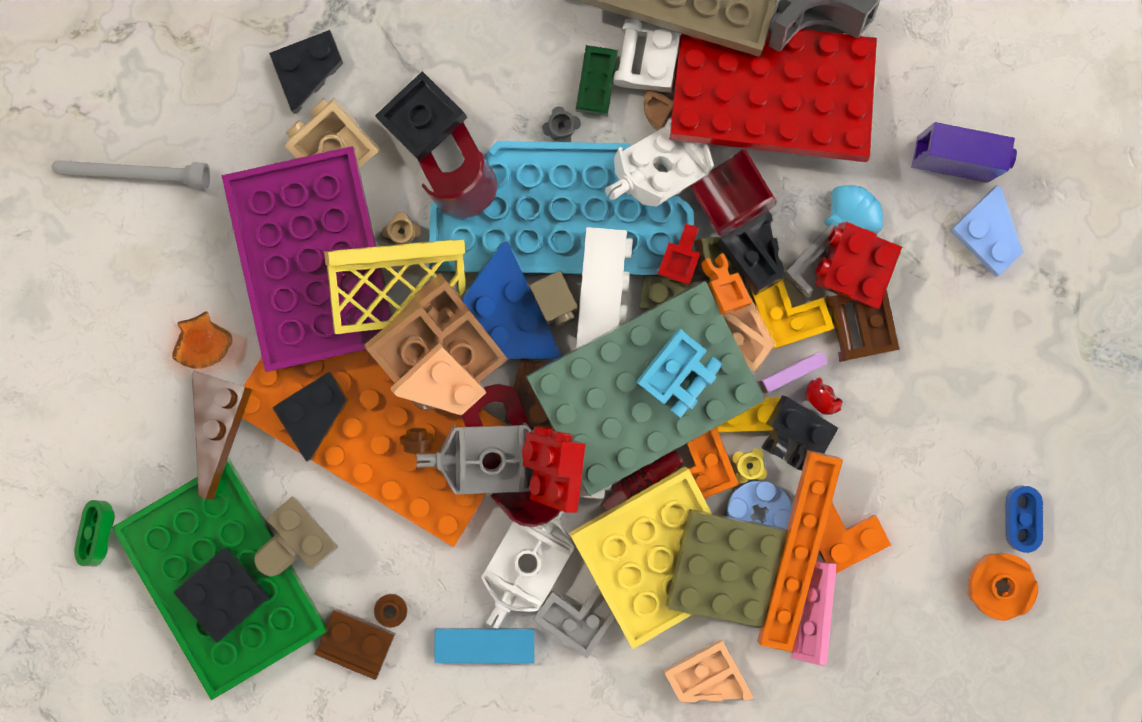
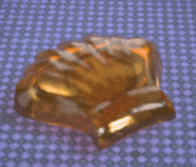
M207 311L194 318L179 321L177 323L181 332L172 352V358L192 369H203L213 366L226 356L233 342L232 335L229 331L211 322Z

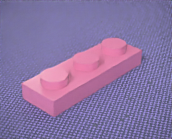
M816 560L792 650V659L817 665L827 664L836 564Z

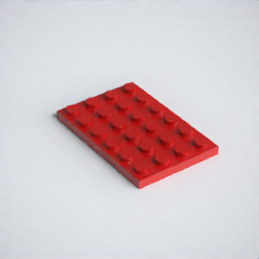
M768 29L759 57L681 33L670 140L867 163L870 158L877 38L860 36L857 39L849 34L801 29L779 52L768 46L772 34Z

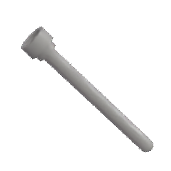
M55 161L52 164V170L57 174L184 181L192 189H207L210 183V168L207 163L193 162L191 165H186L185 168Z

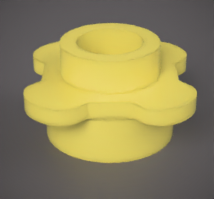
M754 448L751 452L747 453L737 451L733 454L732 461L736 464L737 470L735 476L739 483H746L752 479L761 481L766 478L767 470L764 468L763 462L764 452L761 449ZM747 463H752L753 467L748 469Z

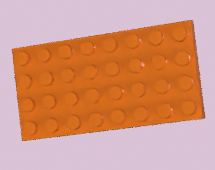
M367 350L265 372L262 357L260 358L244 384V387L250 388L252 391L242 417L243 419L300 453L272 407L327 372H332L349 401L341 414L337 416L333 427L318 447L312 461L445 543L455 547L487 493L454 494L442 471L437 470V467L417 468L416 454L404 452V445L400 444V437L405 435L408 429L425 428L426 433L433 435L434 441L431 443L430 451L417 454L440 452L452 426L465 427L461 415L442 409L421 410L410 400L396 396L391 389L395 384L394 381ZM483 409L479 412L483 426H509ZM494 452L497 461L501 462V456Z

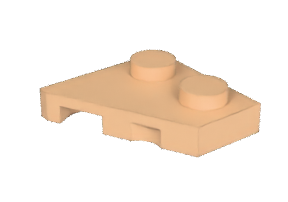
M749 295L752 301L750 305L746 308L724 314L723 317L748 367L752 371L757 372L776 344Z
M440 343L391 387L392 392L398 397L459 415H463L487 393L484 387Z
M722 639L663 670L680 703L697 702L698 700H708L709 702L723 701V699L751 700L754 698Z

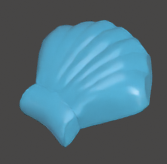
M842 185L835 187L832 192L831 216L825 219L824 223L827 226H830L832 223L838 226V223L849 222L878 234L883 227V212L880 202L865 188L856 185Z

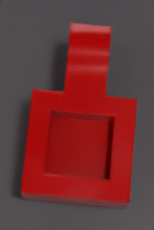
M686 223L679 244L668 243L657 275L686 285L690 284L700 253L691 250L699 227Z

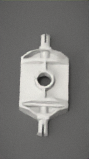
M670 118L665 127L624 151L622 147L618 148L614 157L615 174L619 181L606 187V195H610V200H615L626 192L627 195L631 194L642 205L657 207L710 173L714 164L708 144L670 140ZM659 163L664 165L668 172H659L653 164Z
M563 511L547 524L527 527L515 522L511 524L481 577L487 590L496 601L495 608L486 621L490 626L495 617L499 615L493 625L494 628L499 629L506 613H509L510 610L523 612L540 610L575 548L574 543L560 523ZM532 554L536 557L538 565L534 571L525 572L520 569L518 560L522 555Z

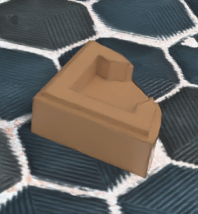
M647 90L644 98V112L650 125L658 131L665 126L672 113L673 100L657 91Z

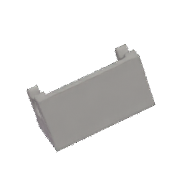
M833 223L784 271V278L806 299H809L819 288L815 286L818 278L815 276V271L819 261L826 257L830 247L827 245V239L835 226Z

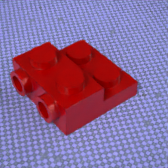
M838 223V226H834L828 236L827 245L830 247L826 257H823L817 265L815 276L818 278L815 286L870 308L879 309L903 247L877 237L876 233L852 223Z
M534 427V432H526V441L522 447L523 466L534 469L533 477L530 480V500L565 513H577L586 443L572 440L573 434L555 432V429L547 427Z

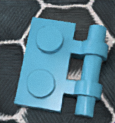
M677 329L636 383L664 405L672 395L675 396L678 400L670 411L681 418L688 408L691 410L698 402L696 398L707 384L711 386L716 380L715 374L723 364L712 356L705 366L702 365L699 360L707 350L682 329ZM693 371L697 376L688 388L684 390L680 387V384Z

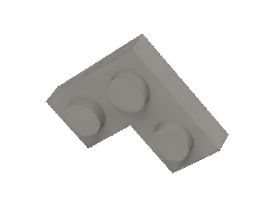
M596 586L580 610L552 591L540 610L533 617V620L582 656L588 658L615 620V617L598 586Z

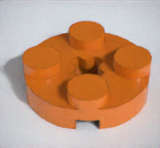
M1002 552L989 553L984 555L972 568L968 579L967 593L969 599L983 614L996 620L1007 621L1012 620L1010 618H1015L1029 612L1037 599L1038 583L1031 571L1032 568L1022 558ZM1003 577L1008 578L1006 584L1011 586L1009 592L1003 591L1001 595H998V588L995 587L996 582L1001 581Z

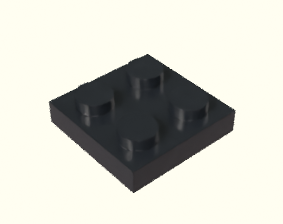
M423 71L375 115L377 120L419 162L426 158L468 118L465 112Z
M228 546L218 552L173 592L216 643L225 638L271 597Z

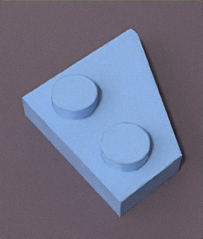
M999 185L995 186L950 230L995 277L1001 275L1023 253L1003 190Z

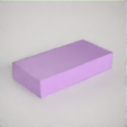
M823 351L817 352L758 381L763 393H769L828 364V361Z

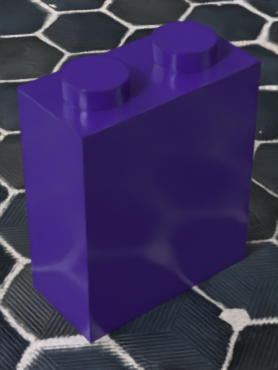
M934 122L917 136L911 168L988 183L1013 168L1017 157V149L1013 148L1015 138Z

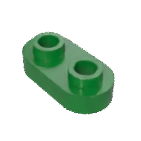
M91 500L82 511L74 548L75 559L80 566L96 567L102 563L107 555L111 526L115 520V513L111 504L107 501Z

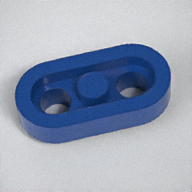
M1016 486L1006 496V540L1014 550L1030 553L1037 550L1043 541V499L1041 494L1030 486ZM1024 496L1026 504L1020 508L1017 501L1019 497ZM1024 529L1026 531V538L1020 541L1018 539V532Z

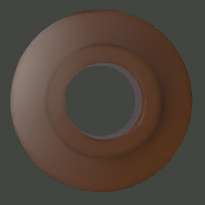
M425 428L408 429L406 434L400 437V444L404 445V452L412 454L430 451L431 443L434 441L433 435L426 433Z
M397 594L382 596L374 607L376 620L379 624L388 628L399 626L405 620L408 612L405 600ZM388 605L395 607L396 615L393 617L387 616L385 614V607Z

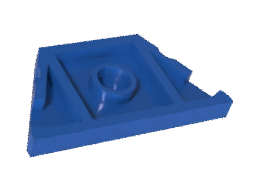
M508 241L501 243L489 262L476 275L475 281L472 285L468 286L460 298L508 359L561 357V353Z

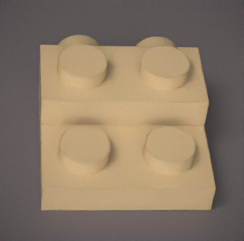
M335 97L329 102L325 98L321 99L310 110L313 117L305 124L301 120L297 121L286 132L289 139L286 140L284 145L296 159L353 146L359 169L379 152V147L357 125V121Z

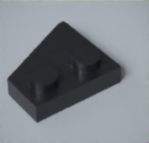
M330 30L269 53L293 114L298 113L302 109L301 105L313 92L317 93L325 84L326 78L333 75L343 64L342 57Z
M769 211L724 235L717 243L755 296L779 283L785 276L782 261L778 256L777 238H773L770 224L773 218Z
M327 372L272 408L305 461L309 462L316 455L315 452L325 436L330 432L334 421L341 414L349 399L332 372Z

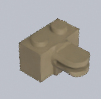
M292 496L266 518L278 533L257 551L255 565L261 573L268 576L281 574L299 558L310 569H314L334 552L338 545L301 503Z

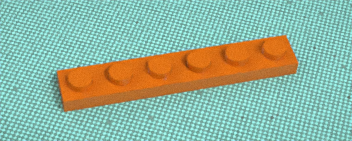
M807 450L786 529L788 532L764 626L760 628L757 639L761 646L790 652L793 650L843 459L840 457Z

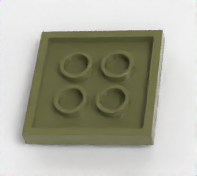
M689 509L665 606L669 610L763 627L788 531L781 527Z

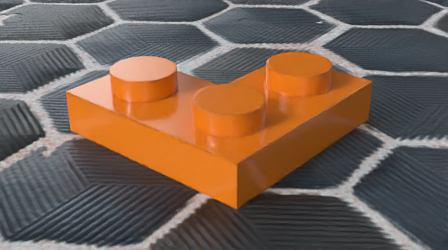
M716 427L686 443L694 463L688 469L704 498L739 485Z
M833 503L831 504L819 553L824 562L836 564V573L891 546L876 515H871L845 528Z

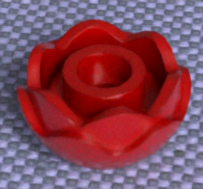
M820 377L816 380L812 379L806 389V398L813 407L823 415H832L841 411L840 407L843 401L840 398H836L833 388L829 385H824Z

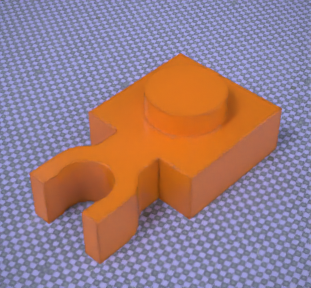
M724 253L715 259L718 268L713 266L710 258L705 259L701 263V267L704 273L712 280L707 285L719 307L720 315L746 308L752 303L739 273L729 274L728 261Z

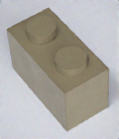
M561 271L529 285L548 326L555 324L556 328H560L574 321L575 317L573 314L578 313V307Z

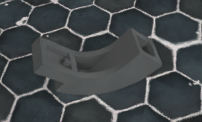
M779 0L776 15L769 26V31L772 34L768 46L780 52L798 31L811 25L832 26L858 39L873 22L880 0Z

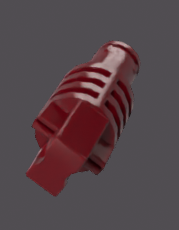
M675 450L671 451L650 465L642 467L611 487L614 494L601 503L605 511L610 510L670 475L684 464L683 460Z

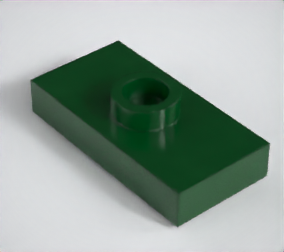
M586 45L576 112L608 117L618 50Z

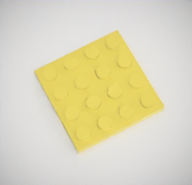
M687 467L678 470L569 532L632 649L693 615L669 610L665 606L689 509L711 513Z

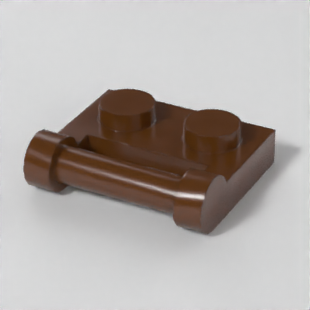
M887 290L879 309L870 308L840 295L826 298L828 308L831 307L840 346L841 352H837L839 362L900 350ZM852 302L862 347L853 349L844 304Z

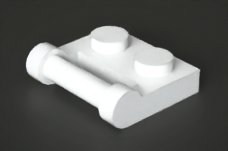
M625 19L622 30L625 33L620 65L619 70L614 74L613 83L623 88L672 93L681 33L650 23H643L636 19ZM637 37H646L640 75L632 74Z

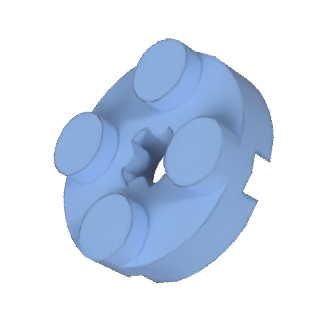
M751 480L739 485L731 493L725 516L787 529L792 505L788 496L780 487L767 481ZM756 504L760 508H767V512L764 514L766 519L762 522L758 519L752 520L750 517L754 513L752 507Z

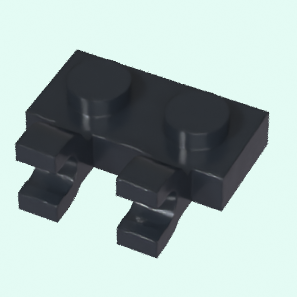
M782 395L766 423L774 429L761 448L783 459L788 450V439L794 440L799 445L788 459L787 464L802 471L807 450L825 454L838 427L789 397Z

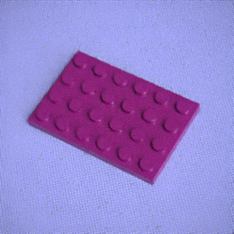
M350 146L221 175L265 372L366 350L364 344L376 336L382 329L341 334L334 333L328 270L324 251L377 247L355 148ZM376 268L367 280L382 291L385 288L382 268ZM368 269L356 271L363 276L368 271ZM351 271L336 272L337 287L348 295L360 279ZM364 283L352 299L367 310L379 294ZM338 293L340 305L345 298ZM382 298L371 314L379 321H388L392 316L389 302ZM348 302L340 312L341 326L355 324L363 315V312L351 302ZM367 317L363 323H370L374 321Z

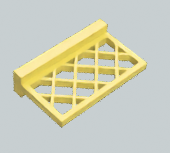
M454 239L324 251L325 264L328 270L334 333L341 334L384 329L415 297L414 294L424 286L430 277H437L434 272L445 261H455L456 275L449 284L453 287L457 282L458 292L456 293L461 297L466 290L463 254L465 253L464 240ZM424 263H435L430 269L424 265ZM417 264L427 272L416 287H413L401 277L409 265ZM393 266H402L397 273L392 268H390ZM384 267L394 277L381 291L367 279L376 268ZM368 269L363 276L356 270ZM351 271L360 279L348 295L337 287L336 272ZM397 280L412 291L400 306L386 295ZM364 283L379 294L367 310L352 299ZM338 293L345 298L340 305ZM382 298L397 309L388 321H379L371 314ZM348 302H351L363 312V315L355 324L341 326L340 312ZM367 317L374 321L370 323H363Z

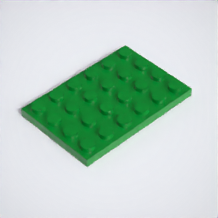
M227 459L213 500L199 497L197 476L111 527L211 700L328 631L326 623L292 565L281 574L275 576L264 575L256 567L255 555L257 551L273 538L274 534L230 459ZM228 546L271 597L225 638L216 643L173 592L218 552Z

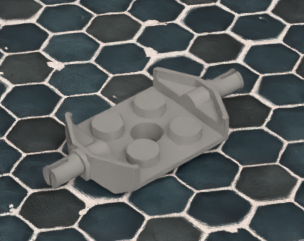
M523 423V425L457 427L453 425L440 452L416 454L417 468L437 467V470L442 471L454 494L529 492L530 480L533 477L534 469L523 466L522 447L526 441V432H531L527 423ZM496 452L501 456V463L497 468L487 469L483 466L482 460L487 453Z

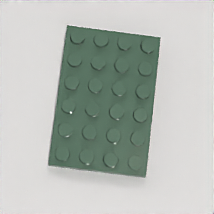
M706 281L690 287L525 376L555 432L573 434L572 440L586 443L581 483L589 496L765 400L723 315H720L719 307ZM677 329H682L707 350L699 360L702 365L705 366L712 356L723 364L715 374L716 380L711 386L707 384L696 398L698 402L692 410L688 408L681 418L670 411L678 400L675 396L672 395L664 405L636 383ZM691 371L680 384V387L686 390L697 375Z

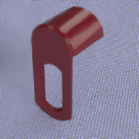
M463 122L451 133L465 158L458 169L452 172H442L432 152L421 162L418 161L434 192L430 191L424 183L422 184L423 189L444 214L453 218H469L480 214L490 206L496 196L498 187L493 169L482 152L478 150Z
M741 149L733 157L712 169L707 176L690 186L719 236H724L771 210L777 202L746 149Z
M503 384L485 386L484 389L487 393L461 415L465 427L483 426L479 416L481 409L488 403L501 402L504 404L511 425L527 423L530 428L514 386ZM494 452L487 453L482 460L483 466L487 469H495L501 463L497 461ZM530 490L529 492L492 493L491 495L496 505L508 518L521 526L536 527L547 524L561 512L555 508L530 500Z

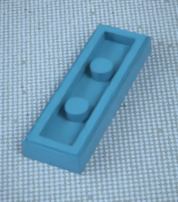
M435 628L434 663H534L535 628Z

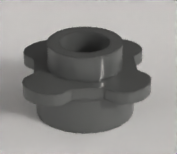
M558 106L552 110V115L549 121L543 124L542 130L546 136L551 135L558 139L559 142H571V135L576 129L580 128L581 121L579 117L572 116L563 107ZM560 123L565 125L563 129L558 127Z

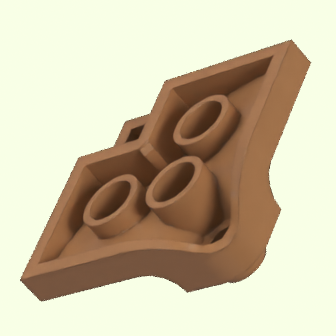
M441 273L417 291L411 302L384 329L364 344L366 350L394 383L399 381L439 343L478 382L482 381L508 360ZM410 400L421 410L430 411L438 409Z

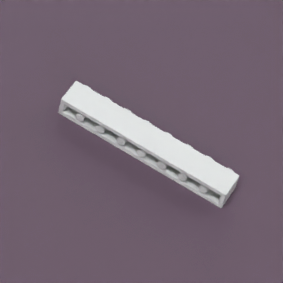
M586 227L576 349L626 322L627 305H621L622 292H628L630 272H623L624 259H631L633 239L626 238V230ZM581 483L579 497L604 499L605 490L611 491L612 484L589 496Z

